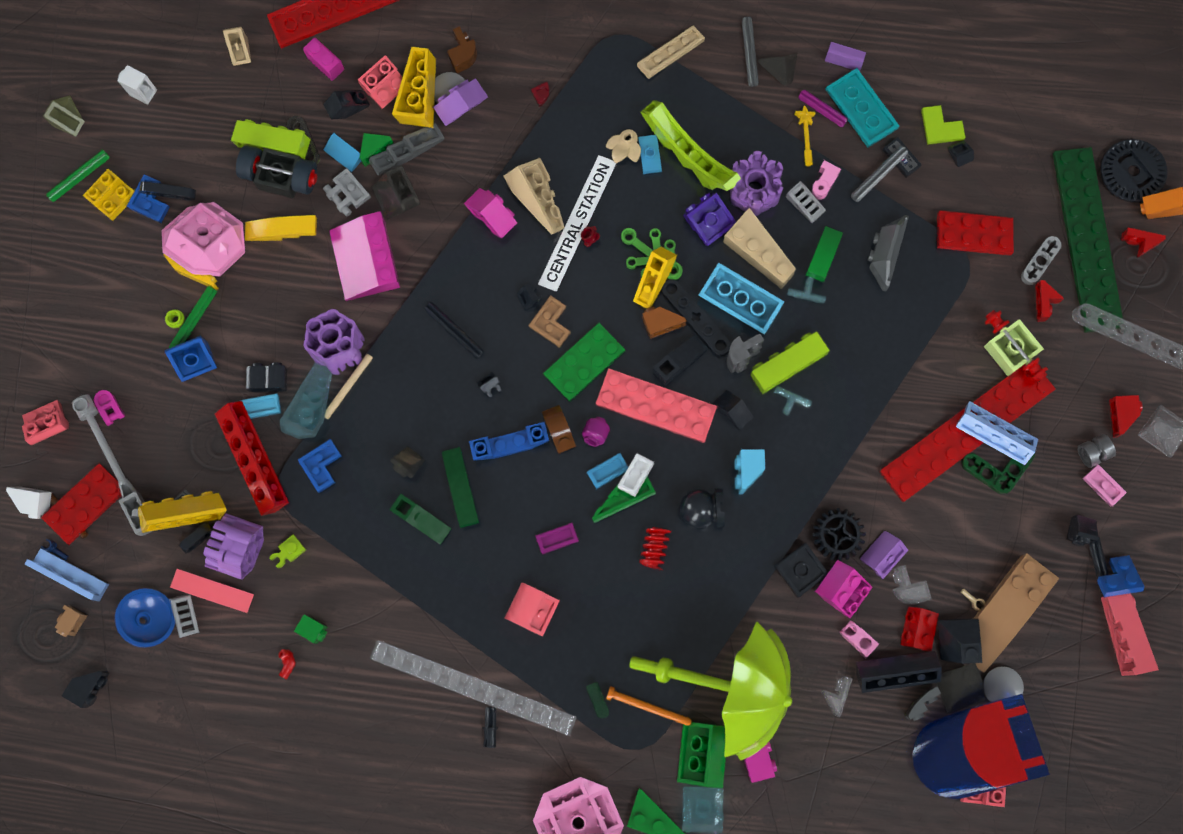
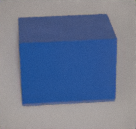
M201 336L165 350L181 382L217 368L210 346Z

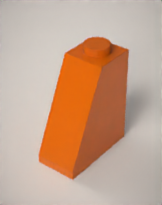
M1183 187L1142 197L1144 202L1140 204L1142 215L1146 214L1148 219L1183 215Z

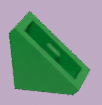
M364 133L360 160L364 167L370 164V157L386 151L388 146L394 144L390 136Z

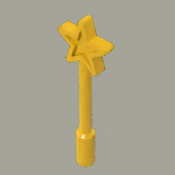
M804 106L802 111H795L794 115L800 118L798 124L801 125L803 123L805 165L811 166L813 162L808 124L812 125L813 121L811 118L815 116L816 112H808L807 107Z

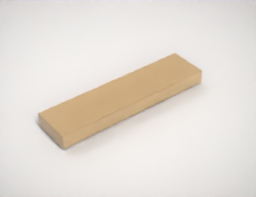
M693 25L639 61L637 67L649 79L703 43L705 37Z

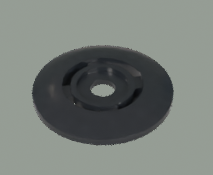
M1128 139L1114 144L1105 153L1101 162V177L1106 188L1116 197L1128 202H1143L1142 197L1159 193L1165 185L1167 165L1163 155L1156 147L1142 140ZM1131 155L1130 157L1125 158L1121 163L1118 162V160L1121 157ZM1130 166H1136L1139 169L1137 176H1132L1128 172ZM1147 178H1150L1148 184L1138 188V185H1141Z

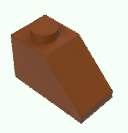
M650 307L644 311L645 313H642V319L650 339L686 326L685 317L662 307Z

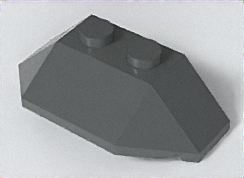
M907 215L883 226L879 233H875L873 243L876 245L875 249L870 251L868 261H871L869 268L883 291H887L891 283L909 218Z

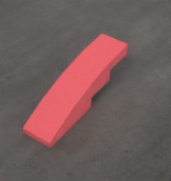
M176 569L170 588L245 613L248 612L254 594Z

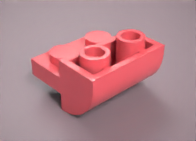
M386 55L358 79L362 89L381 109L398 95L403 78Z
M58 400L22 415L24 421L22 429L25 441L30 445H34L69 429V422L64 417L62 405Z
M521 583L505 619L543 637L560 600L525 583Z

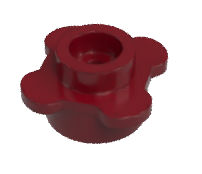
M595 226L586 227L581 232V239L584 240L586 247L591 246L600 238V234L597 233Z

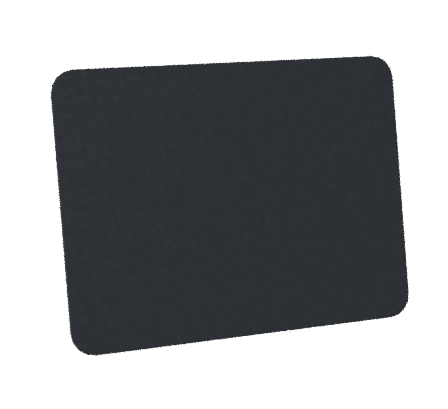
M613 35L602 39L592 48L488 189L494 196L497 194L504 201L503 206L509 208L514 213L513 218L517 224L503 238L494 235L482 220L470 213L367 352L373 359L329 419L322 415L319 417L285 463L279 476V482L289 502L284 508L292 517L606 741L622 749L640 750L655 744L666 733L673 720L613 698L611 701L607 700L606 697L610 686L615 687L614 691L679 714L697 687V684L672 678L667 683L658 682L655 674L630 668L631 658L635 656L659 662L661 658L665 657L673 661L674 667L701 674L707 672L776 570L774 566L784 558L965 289L970 277V261L965 251L937 248V227L874 187L859 202H855L851 195L864 182L863 180L811 147L813 165L806 166L804 142L677 61H674L648 79L637 67V63L657 49L644 40L632 35ZM653 100L659 101L665 105L669 113L691 139L707 154L728 169L732 170L733 164L736 161L738 165L740 160L748 161L749 156L753 155L755 151H761V157L765 154L767 162L770 160L776 161L775 166H777L778 162L782 164L783 170L780 180L783 190L779 202L775 207L761 212L756 217L796 270L792 278L780 289L723 242L726 233L709 246H706L683 216L688 206L693 203L695 205L701 202L700 198L709 192L710 194L717 193L736 222L745 211L731 204L730 190L726 191L720 188L711 190L703 187L693 170L683 167L673 150L663 147L658 139L662 172L643 174L641 155L637 162H633L627 156L622 161L616 163L587 227L595 226L597 233L600 234V238L589 247L584 245V240H580L556 292L538 285L563 230L551 235L512 193L504 175L519 165L540 158L550 176V181L548 182L550 190H554L555 197H553V200L560 210L565 227L598 155L613 160L612 150L606 148L608 140L612 136L620 135L627 129L635 131L638 137L655 135L640 112ZM627 136L625 140H630L631 136ZM825 160L841 170L827 196L822 200H818L826 211L816 221L811 223L786 196L800 181L811 192L815 181L819 180L822 176L819 170ZM758 182L749 183V186L753 189L763 188ZM800 191L795 194L796 198L801 194ZM804 197L800 202L803 203L807 198ZM812 203L807 204L805 208L808 209ZM815 207L810 214L813 215L818 209ZM907 215L909 218L891 283L887 291H883L869 268L871 261H868L870 251L874 250L876 245L873 243L875 233H879L883 226ZM825 226L842 232L843 235L824 282L806 276V273ZM654 228L659 229L661 232V247L664 248L667 240L675 242L676 262L683 269L681 277L676 281L680 283L730 341V346L738 336L745 342L761 334L764 339L762 348L757 355L750 358L745 370L740 373L736 371L731 373L727 366L728 353L724 356H717L704 343L708 350L666 386L652 372L653 366L694 335L700 340L701 338L686 322L684 327L650 339L642 319V313H645L646 308L633 302L641 281V271L646 268V265L637 266L635 269H629L626 266V260L629 257L640 258L648 256L632 244L627 245L623 243L621 234L624 229H634L636 238L652 250L653 243L650 239V231ZM657 232L652 233L653 237H658L659 235ZM627 235L625 238L631 240L632 236ZM671 243L666 245L669 249L673 248ZM631 260L628 264L633 266L635 261ZM718 263L784 301L781 310L765 335L699 296ZM672 269L670 273L675 274L677 271ZM530 283L532 287H538L535 293L537 296L542 295V298L530 309L525 310L517 292L524 285ZM673 285L666 287V291L669 294H674L677 291ZM661 289L652 307H662L680 315L664 297ZM550 295L566 305L565 310L556 322L571 331L560 348L529 327V324ZM430 302L434 303L483 349L484 353L482 356L476 358L425 310V307ZM692 314V321L697 320L699 322L700 315ZM600 323L625 349V352L569 402L543 373ZM818 332L830 350L828 354L762 394L750 376L753 371L752 368L760 362L763 364L768 362L769 357L774 353L778 352L781 354L786 351L785 347L793 342L795 344L802 341L801 337L807 333L813 334ZM719 341L715 344L717 350L723 351L726 345L724 342ZM609 368L713 404L717 398L728 390L743 400L754 418L739 430L717 408L705 443L596 406V401ZM493 372L500 381L498 385L501 391L499 392L493 387L490 390L492 397H489L486 392L484 393L479 388L476 382ZM560 405L576 445V447L559 454L542 415L543 411ZM602 417L610 427L607 439L602 445L597 447L590 446L584 441L582 436L584 426L588 419ZM545 423L549 438L548 442L530 450L495 459L473 460L469 441L487 436L491 439L526 430V426ZM331 439L342 455L326 466L336 483L318 493L298 459ZM458 447L462 451L479 523L463 528L459 526L442 457L443 451ZM765 449L764 472L743 494H739V489H735V478L738 475V470H735L734 467L736 455L739 454L740 450ZM618 453H621L628 467L636 454L653 461L654 465L647 476L656 494L594 523L592 517L595 515V512L605 503L610 493L620 483L624 474L596 489L587 471ZM715 488L723 489L724 502L720 506L721 512L725 511L724 527L716 528V523L713 522L708 527L696 528L684 522L679 508L682 498L686 494L697 489L706 490L710 494L714 493ZM400 494L451 528V531L441 545L390 511V508ZM572 523L579 542L542 555L536 535ZM658 527L671 531V533L665 534L669 541H663V544L667 545L668 548L661 549L666 556L660 557L664 564H658V567L663 570L649 568L639 563L640 559H646L641 555V552L647 551L643 548V544L648 543L644 540L645 536H651L646 532L648 528ZM521 583H525L560 600L543 637L505 619Z

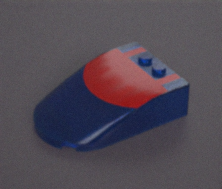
M1022 694L936 719L921 730L913 746L912 759L918 778L929 790L944 798H968L1050 775Z

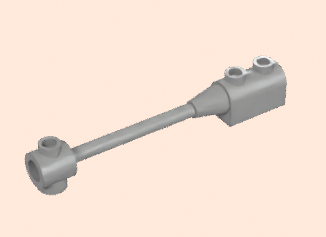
M86 394L77 397L72 401V407L81 421H88L118 480L122 495L119 503L135 534L139 536L151 533L152 531L145 533L141 531L138 508L145 501L129 480L125 478L94 418L98 411L90 395Z

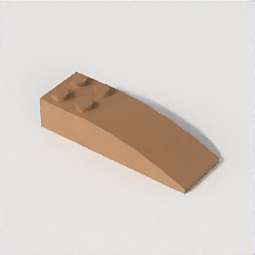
M1024 554L1019 557L985 602V605L982 606L974 617L979 618L983 663L971 664L982 673L990 667L1012 641L1059 580L1056 575L1030 555Z

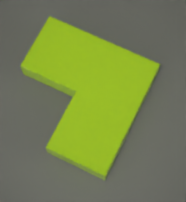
M941 105L922 108L927 145L962 141L965 139L963 121L944 123Z

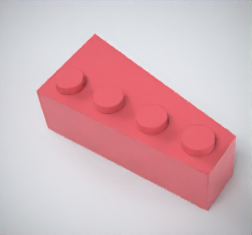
M1129 593L1102 597L1101 601L1121 675H1138L1159 670L1137 612L1136 601L1133 595Z

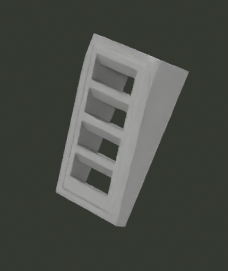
M801 181L787 193L786 198L811 223L816 221L826 211ZM800 191L801 194L796 198L795 194ZM806 197L807 199L801 203L800 200ZM811 202L812 205L806 209L805 206ZM816 207L818 210L811 215L810 212Z
M184 594L170 598L179 638L199 633L191 595ZM187 602L186 605L176 606V603ZM189 609V612L178 615V611ZM191 617V620L180 622L182 618ZM193 624V628L182 630L183 626Z

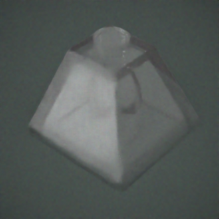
M1160 404L1138 436L1171 458L1183 442V420Z

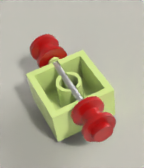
M993 310L985 316L987 319L985 324H991L994 327L993 334L1000 332V334L990 340L984 348L1005 374L1009 376L1026 364L1027 366L1023 370L1030 371L1032 381L1036 379L1039 382L1047 376L1045 371L1048 368H1042L1038 364L1040 358L1038 357L1032 361V358L1043 351L1044 348L1019 319L1007 328L1005 326L1010 322L1009 320L1003 321L1000 317L1001 311L996 312Z

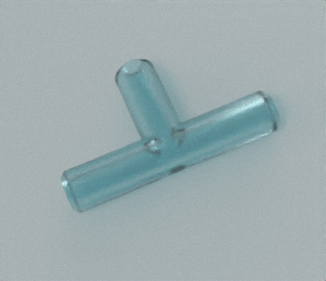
M811 277L806 278L804 291L789 288L787 293L788 296L819 303H825L826 300L825 296L811 293L814 279Z
M777 386L774 391L788 398L782 411L785 415L790 414L795 402L808 408L812 404L811 400L780 386Z

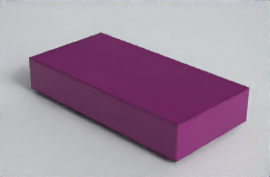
M572 523L536 535L542 555L579 542Z

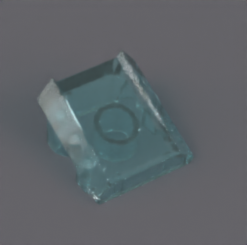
M683 787L682 831L686 833H723V788Z

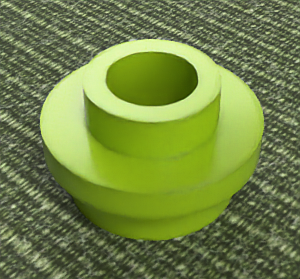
M176 309L169 311L165 316V322L171 328H179L185 320L183 313ZM174 317H178L176 322H173Z

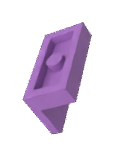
M831 42L825 61L852 70L858 68L860 71L866 52Z
M884 531L862 555L860 560L871 567L877 576L884 579L906 554L908 549L900 539Z

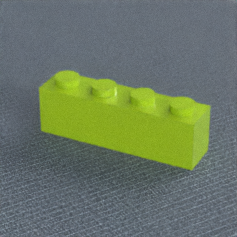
M245 119V121L237 120L231 141L239 148L248 145L259 148L262 152L264 148L300 156L301 159H305L311 141L302 130L294 129L292 131L283 126L276 128L267 123L256 124L248 119Z
M818 332L813 334L807 333L801 337L802 341L795 344L793 342L785 347L786 351L781 354L776 352L769 357L768 362L764 364L760 362L752 368L753 371L750 376L762 394L828 354L830 350Z

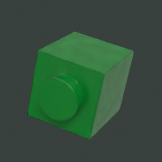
M304 614L294 632L312 643L318 644L319 641L322 642L325 639L327 626Z

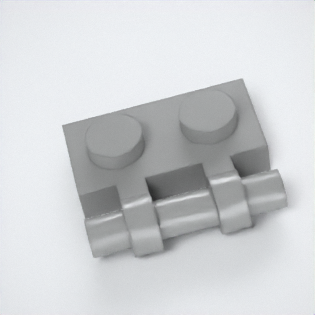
M347 168L332 179L336 184L335 187L331 188L328 184L323 188L329 200H333L337 205V209L343 212L346 217L352 213L348 208L349 205L353 204L357 209L371 198L369 193ZM341 191H342V192L344 193V195L346 196V198H345L343 201H342V199L338 196V194H339Z

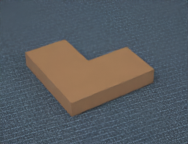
M550 295L529 324L531 329L559 348L571 333V331L556 322L565 310L566 305Z

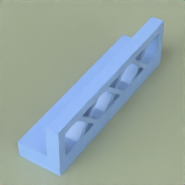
M970 401L956 425L960 430L1023 465L1035 453L1038 442L1037 438Z
M41 548L34 560L27 559L25 565L90 600L100 601L109 586L108 583Z

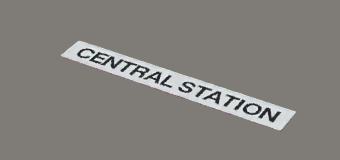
M598 155L538 285L557 292L579 245L581 232L587 227L614 170L616 163L613 160Z

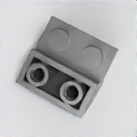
M761 334L745 342L738 336L732 342L727 356V366L731 373L735 371L740 373L745 370L750 358L760 352L759 350L762 348L761 346L764 341Z

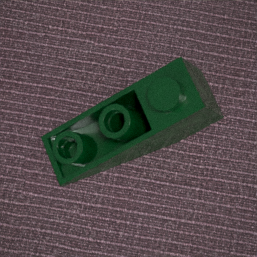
M402 494L399 495L390 508V511L440 545L451 531L450 527Z

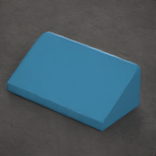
M335 133L331 135L324 151L350 172H353L361 162L360 153Z

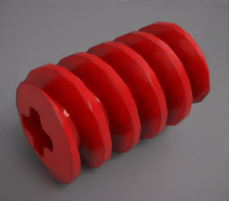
M658 527L648 528L646 532L651 536H645L644 540L648 543L643 544V548L647 551L641 552V555L646 559H640L639 563L649 568L663 570L658 567V564H664L660 557L666 556L661 549L668 548L667 545L663 544V541H669L665 534L671 533V531Z

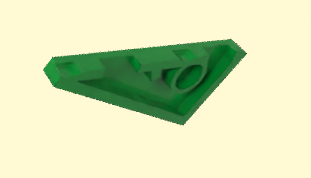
M648 476L635 497L619 489L617 485L605 503L595 512V515L592 517L593 522L596 523L655 495V490Z
M638 789L627 827L647 834H685L642 789Z

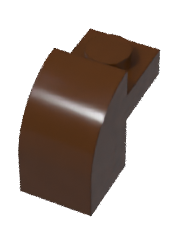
M459 26L453 29L459 46L447 51L456 73L470 68L477 58L474 39L469 40L467 33L462 32Z
M560 405L543 411L542 415L558 454L576 447Z

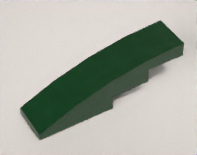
M461 448L443 451L442 457L459 526L463 528L479 523Z

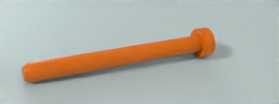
M610 686L606 697L609 701L613 698L687 726L691 724L692 720L686 716L614 691L615 687Z

